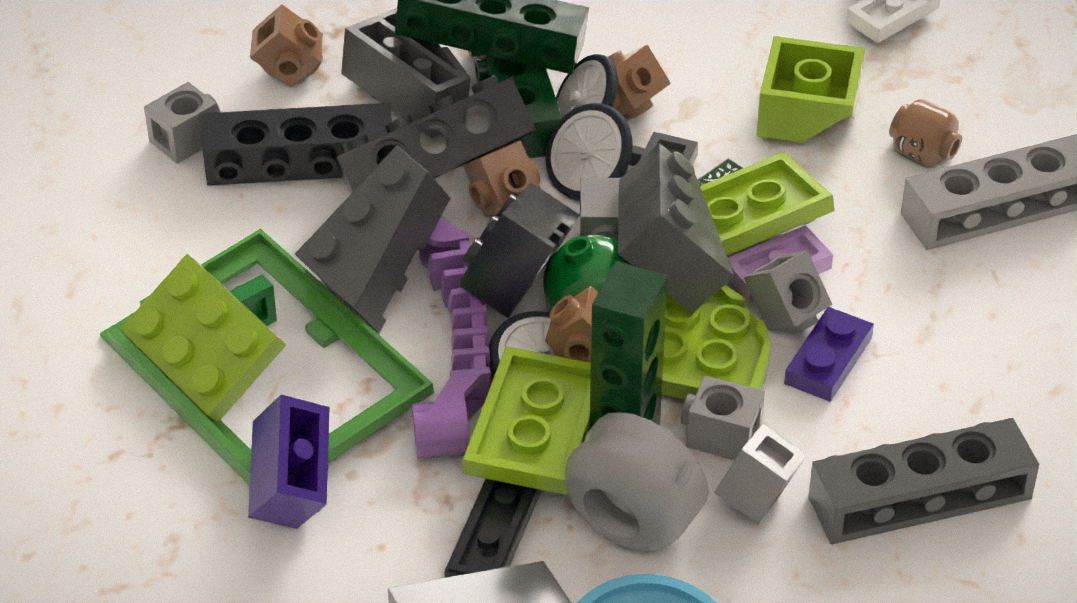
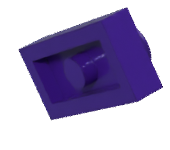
M832 307L826 308L786 368L784 384L831 402L872 339L874 323Z

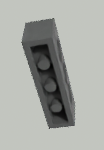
M1008 418L994 422H982L972 427L944 433H932L917 439L894 444H882L867 450L844 455H832L825 459L812 461L808 498L832 545L1031 500L1040 464L1014 418Z

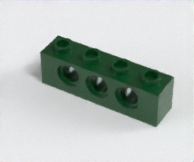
M398 0L395 34L572 75L584 46L590 7L560 0Z
M468 51L470 57H477L474 60L477 83L497 75L500 82L512 77L536 128L531 135L520 139L528 158L545 157L551 133L563 123L547 69Z
M616 261L593 301L591 322L590 429L599 418L609 413L618 412L635 414L651 420L660 426L667 275Z

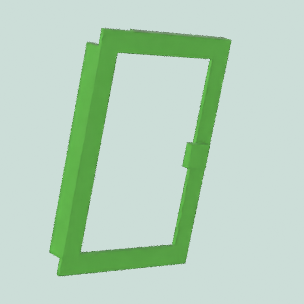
M261 228L201 264L221 284L258 264L316 317V319L305 325V330L321 347L325 348L338 339L342 340L395 389V391L329 433L328 463L411 409L412 404L420 403L434 394L433 383ZM149 296L139 301L140 306ZM133 313L100 332V337L250 486L251 449L221 420L216 422L208 417L120 330Z

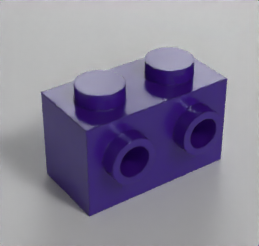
M281 394L253 420L248 518L298 529L327 504L330 407Z

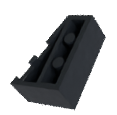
M532 182L519 196L512 193L499 213L494 215L480 238L477 237L461 260V263L467 266L468 269L458 285L506 318H509L544 270L549 259L557 252L580 214Z

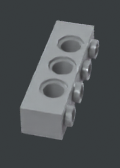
M1077 134L906 177L901 215L924 248L929 250L1076 211Z

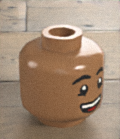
M918 99L911 104L902 105L893 117L889 129V135L893 138V146L896 152L928 168L939 164L944 158L947 160L953 159L963 139L962 135L958 133L959 121L957 116L953 112L925 99Z

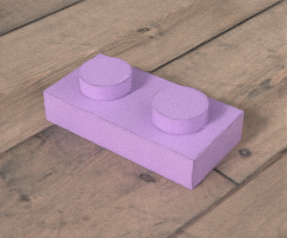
M805 225L728 256L727 258L734 273V277L730 282L750 303L754 299L744 280V276L780 255L808 250L816 270L820 274L832 269L833 254Z

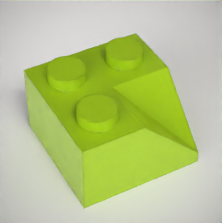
M773 36L760 90L756 136L803 143L844 118L855 119L865 48Z

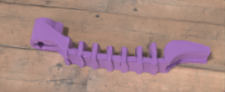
M441 216L423 252L419 251V258L422 265L428 269L433 290H441L444 305L448 308L452 333L450 379L434 402L412 404L417 459L465 455L470 442L468 421L484 405L491 386L487 308L484 302L458 285L468 269L467 266L461 263V260L471 246L469 234L467 231L461 230L447 222L443 216Z

